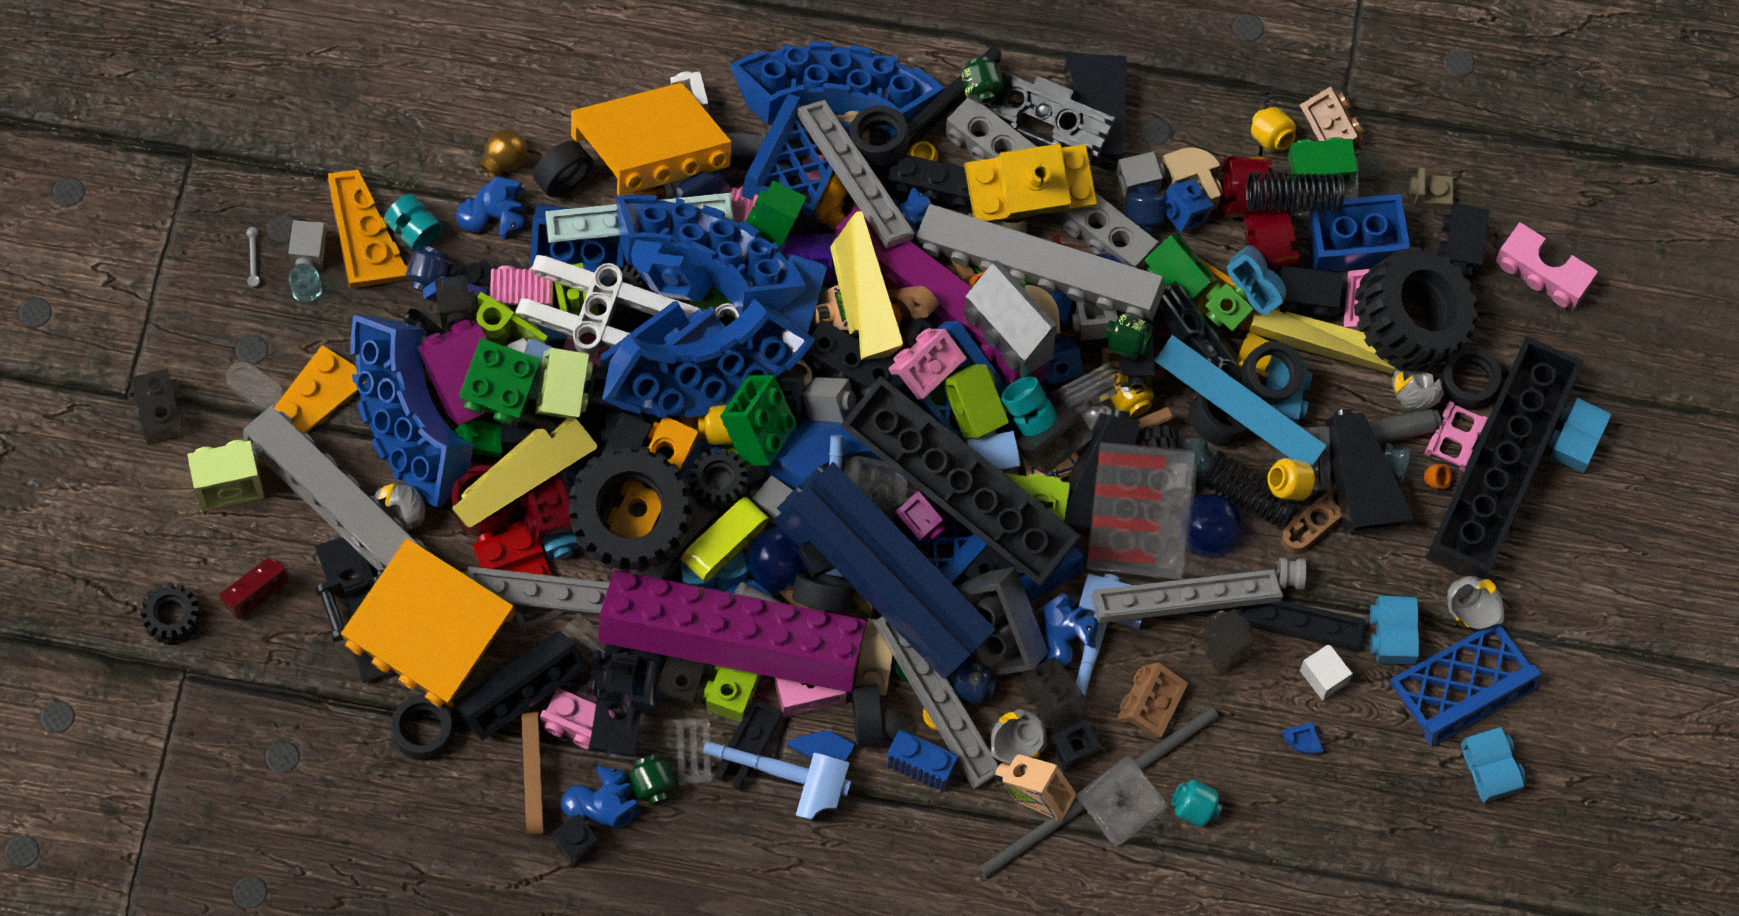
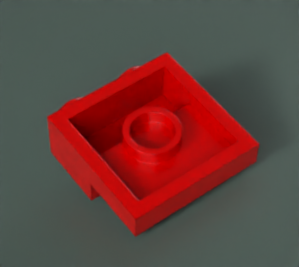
M523 521L509 525L507 527L508 532L497 536L494 532L484 533L477 538V543L472 544L479 568L552 576L544 557L542 546L536 545L533 535L529 536L527 534L525 522Z

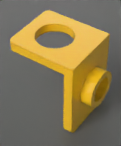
M1251 332L1248 333L1236 358V362L1241 369L1243 361L1250 352L1265 342L1270 341ZM1272 355L1262 357L1256 364V376L1260 382L1268 379L1269 374L1265 370Z

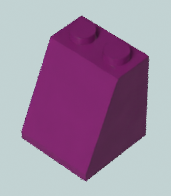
M463 320L454 324L451 327L452 331L443 335L440 333L432 334L423 340L424 344L417 346L446 414L458 425L486 413L483 410L481 414L470 412L463 408V403L459 402V394L480 338L487 340L481 326L475 321L469 322V320Z

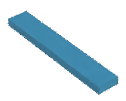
M1173 335L1154 361L1290 459L1307 462L1312 467L1327 446Z

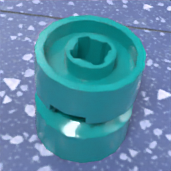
M410 193L394 202L386 212L384 221L396 234H402V240L412 251L417 249L423 250L424 246H429L439 236L443 225L432 212L425 211V205L414 194Z
M1033 376L1023 377L1011 383L1001 396L1009 413L1014 416V421L1021 433L1027 437L1035 436L1048 430L1058 417L1049 398L1045 397L1046 394L1039 381Z

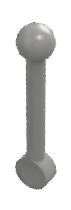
M250 227L246 232L250 241L251 276L247 282L249 287L255 289L261 283L257 276L256 237L259 232L255 227Z

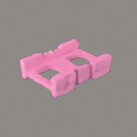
M1449 401L1441 416V426L1436 429L1424 454L1427 456L1431 454L1459 466V470L1465 472L1472 456L1473 446L1476 440L1480 439L1488 417L1479 416ZM1456 413H1461L1474 420V424L1469 432H1464L1452 426L1451 422ZM1444 439L1452 440L1462 446L1459 457L1452 458L1440 452V446Z

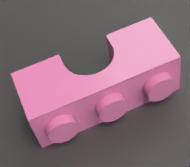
M1519 222L1501 247L1495 262L1505 272L1515 274L1525 280L1530 288L1542 291L1550 296L1557 305L1567 307L1573 311L1592 285L1598 271L1573 255L1563 266H1547L1539 257V252L1546 238Z

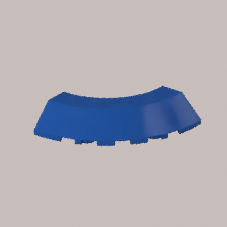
M809 42V46L790 47V44L782 45L781 50L765 53L762 50L730 65V69L747 106L767 125L774 122L788 93L800 97L798 105L805 106L825 100L833 112L845 114L848 111L861 112L866 108L876 105L889 106L898 110L905 117L908 124L945 90L940 83L917 67L911 69L899 63V58L891 55L888 58L873 54L872 49L857 45L844 48L833 47L831 42ZM878 126L887 133H889L892 137L895 134H897V131L894 128H891L889 126Z
M654 195L616 196L620 242L627 265H633L631 252L635 240L663 243L670 255L684 256L688 263L702 265L713 283L712 286L729 299L739 316L747 309L754 298L778 312L806 289L802 276L792 260H786L779 252L780 247L775 242L771 244L762 238L758 229L743 220L737 223L726 218L724 211L704 205L702 209L694 207L689 203H684L685 200L676 198V203L658 201L657 196Z
M754 298L747 309L731 324L719 332L696 342L679 345H659L639 340L627 334L610 360L602 399L621 409L637 414H652L658 418L681 415L685 417L708 414L707 409L710 407L727 406L747 376L775 375V378H777L786 369L790 371L816 339L777 311Z
M353 314L350 355H355L356 371L358 374H352L353 383L356 382L360 393L361 401L357 402L363 423L369 424L375 436V439L371 442L380 458L388 461L394 470L393 475L397 480H403L406 484L414 486L421 494L423 501L435 507H442L452 495L455 482L470 469L474 444L464 440L448 427L431 400L424 377L422 357L417 346L422 345L423 329L402 321Z
M809 416L803 418L800 428L795 427L770 466H760L774 478L795 490L820 465L824 469L829 466L830 455L828 453H830L831 435L843 436L844 454L842 456V467H847L848 469L880 465L892 468L842 428V423L810 420Z

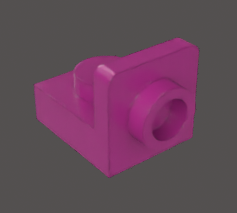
M921 490L917 491L895 511L919 541L928 540L929 538L931 541L936 540L946 531L944 525L950 521L947 515H942Z

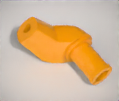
M837 174L833 176L826 186L817 209V218L820 224H828L835 234L836 226L846 218L842 213V208L848 194L847 189Z

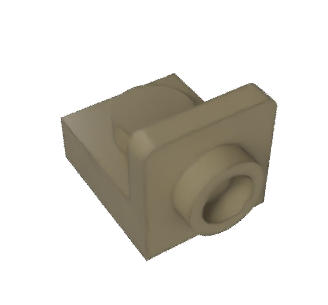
M1419 167L1416 177H1411L1409 185V195L1414 196V207L1451 209L1453 204V177L1425 175V168Z

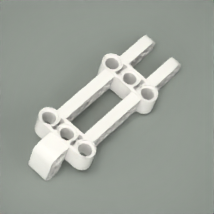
M537 255L531 269L532 273L544 279L587 293L581 312L577 316L522 298L519 301L515 314L528 322L573 336L576 350L581 353H587L590 356L596 354L601 347L610 349L625 338L627 334H630L609 326L617 303L656 315L670 303L677 300L624 283L621 270L614 264H602L594 273L546 256ZM605 275H613L616 277L617 282L613 286L606 287L600 283V280ZM677 301L687 319L700 309ZM594 304H603L607 310L604 314L596 316L591 314L590 308ZM722 304L715 310V315L719 319L723 315H731L735 319L739 317L733 304ZM587 332L593 333L596 336V340L589 345L579 341L580 336Z

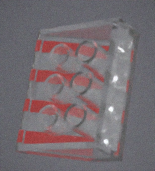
M1100 442L1087 569L1179 580L1186 577L1199 451Z

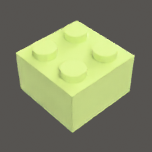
M555 348L544 351L535 414L569 419L578 418L582 412L586 411L588 393H583L585 382L591 379L593 362L588 361L589 354Z
M233 440L228 442L226 446L217 448L201 447L196 449L194 453L187 454L194 490L202 512L265 498L258 463L251 441Z

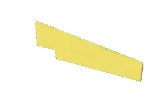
M859 211L848 220L846 226L830 246L849 332L850 334H859L861 360L891 357L903 345V341L863 212Z
M1274 309L1267 315H1263L1254 310L1248 333L1251 332L1259 336L1278 340V342L1296 349L1393 374L1396 367L1388 364V359H1380L1375 354L1376 350L1372 346L1368 347L1364 341L1366 336L1363 332L1290 312H1285L1284 314Z
M576 418L566 419L551 434H548L545 429H535L467 488L461 495L463 499L453 506L452 509L467 527H472L597 448V444Z

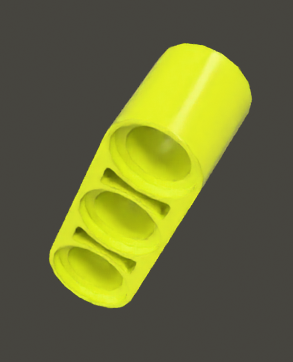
M743 497L686 549L681 560L700 579L706 582L765 528L769 518L750 499Z

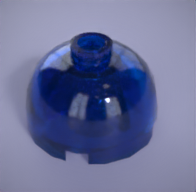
M1204 494L1194 498L1186 505L1179 520V536L1183 545L1192 554L1210 556L1211 559H1217L1230 553L1236 547L1242 532V520L1237 507L1228 498L1218 494Z
M778 526L770 527L757 534L748 545L745 556L747 571L750 576H754L759 582L758 585L764 589L774 592L787 591L794 587L797 574L808 572L797 553L799 547Z

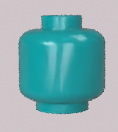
M1189 780L1186 784L1181 783L1177 787L1171 801V805L1175 807L1176 817L1196 827H1204L1209 821L1215 822L1222 809V804L1218 803V791L1198 780Z

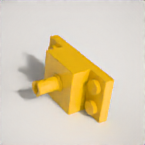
M1060 144L1001 152L996 158L971 161L964 164L973 217L983 221H1003L1094 207L1097 204L1086 144L1061 148Z

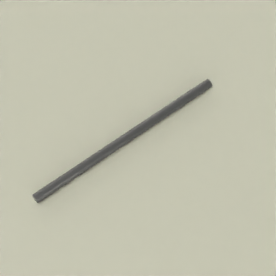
M1210 707L1071 804L1062 822L1049 818L978 867L981 875L987 878L1219 718L1216 710Z

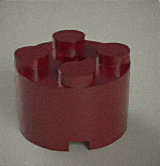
M1261 156L1224 157L1221 172H1226L1224 181L1219 182L1223 190V195L1220 198V208L1222 213H1225V217H1248L1263 212L1261 207L1258 211H1250L1246 203V184L1251 171L1258 174L1260 172L1264 174L1270 172L1272 174L1271 158ZM1260 175V182H1262L1263 176ZM1269 175L1266 176L1267 184L1269 182ZM1253 179V184H1252V203H1253L1254 179ZM1265 184L1263 188V207L1265 204ZM1270 186V204L1272 202V186Z
M1280 208L1277 212L1273 209L1271 212L1265 211L1243 218L1246 230L1244 232L1247 246L1255 247L1263 255L1269 270L1279 272L1281 267L1300 266L1298 250L1293 251L1296 238L1287 210L1283 212Z
M480 465L472 467L460 479L458 478L452 490L453 506L463 499L461 495L493 466ZM515 499L472 527H467L456 513L455 517L466 534L479 537L484 533L494 532L497 536L508 532L507 527L514 523L518 512V504Z

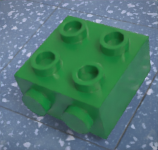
M480 338L459 394V402L463 403V408L470 412L481 414L483 410L494 414L493 419L508 425H511L512 421L520 423L541 366V359Z
M775 375L747 376L720 415L739 458H742L744 461V465L770 466L797 426Z

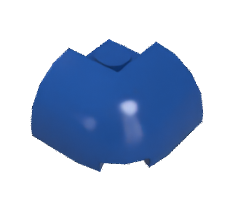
M635 240L631 252L632 263L644 282L655 293L668 298L699 301L706 296L713 283L702 265L690 264L684 256L670 255L663 243Z

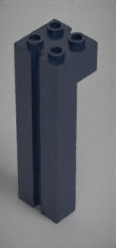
M834 462L826 469L820 465L807 480L793 490L777 507L780 514L773 522L799 548L809 540L943 679L949 676L996 630Z

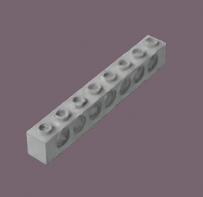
M969 98L946 121L945 133L953 144L961 145L967 149L975 161L996 158L999 155L996 151L1000 149L1008 152L1037 147L987 107ZM980 131L986 135L983 137H977L972 133ZM1095 193L1097 204L1094 207L1044 214L1049 219H1056L1061 223L1069 235L1074 238L1079 237L1084 241L1093 254L1141 270L1147 264L1144 259L1158 246L1156 239L1097 193ZM1099 223L1103 227L1100 229L1092 228L1089 224ZM1121 241L1124 242L1127 246L1117 247L1113 244V242Z

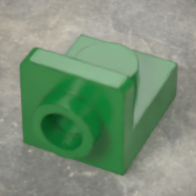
M471 419L454 429L458 436L474 444L472 454L496 458L502 454L501 424Z

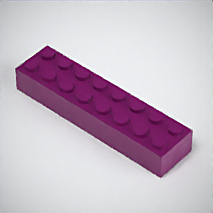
M859 207L855 208L836 226L835 239L846 226L848 220L856 212L861 211ZM865 218L886 289L914 286L926 287L935 295L939 305L928 317L923 318L924 320L930 322L934 329H937L945 321H959L1007 386L1022 378L1016 370H1011L1007 366L1003 355L996 347L992 348L988 345L978 327L970 325L964 315L965 298L972 287L911 241L885 248ZM1048 362L1025 377H1036L1041 385L1046 380Z
M614 570L599 615L598 642L851 692L859 662L866 620Z

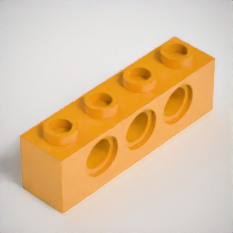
M666 416V418H662L660 423L654 422L648 434V439L652 440L648 448H650V452L656 454L659 448L664 446L670 447L674 454L668 461L671 464L675 463L682 472L699 438V431ZM628 480L625 482L620 494L624 497L620 508L614 506L607 524L610 525L609 531L619 537L638 538L648 534L657 525L661 515V503L653 489L646 488L640 481ZM635 503H641L646 506L647 511L641 517H634L629 513V508Z

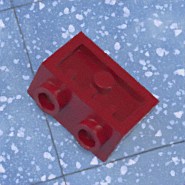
M559 472L516 499L519 508H524L527 516L525 517V528L529 536L533 535L536 545L543 544L544 536L572 530L569 517V500Z
M267 558L221 592L219 598L234 617L239 620L289 582L285 568L278 560L273 562L270 558Z

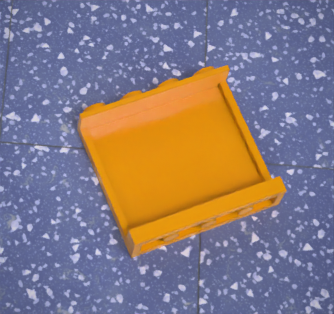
M682 82L571 111L572 138L577 142L588 140L616 175L618 196L682 180L699 172H712L730 167L731 140Z
M406 538L347 623L341 635L347 641L344 646L353 653L361 656L364 652L374 658L371 663L385 673H388L391 669L400 675L398 681L413 691L416 687H419L427 693L425 698L437 707L441 708L444 703L452 708L454 706L452 700L504 623L506 621L510 623L517 612L513 605Z

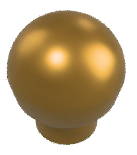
M500 130L493 133L485 145V157L481 160L479 166L493 178L500 177L504 172L514 171L526 159L527 146L524 139L512 130Z

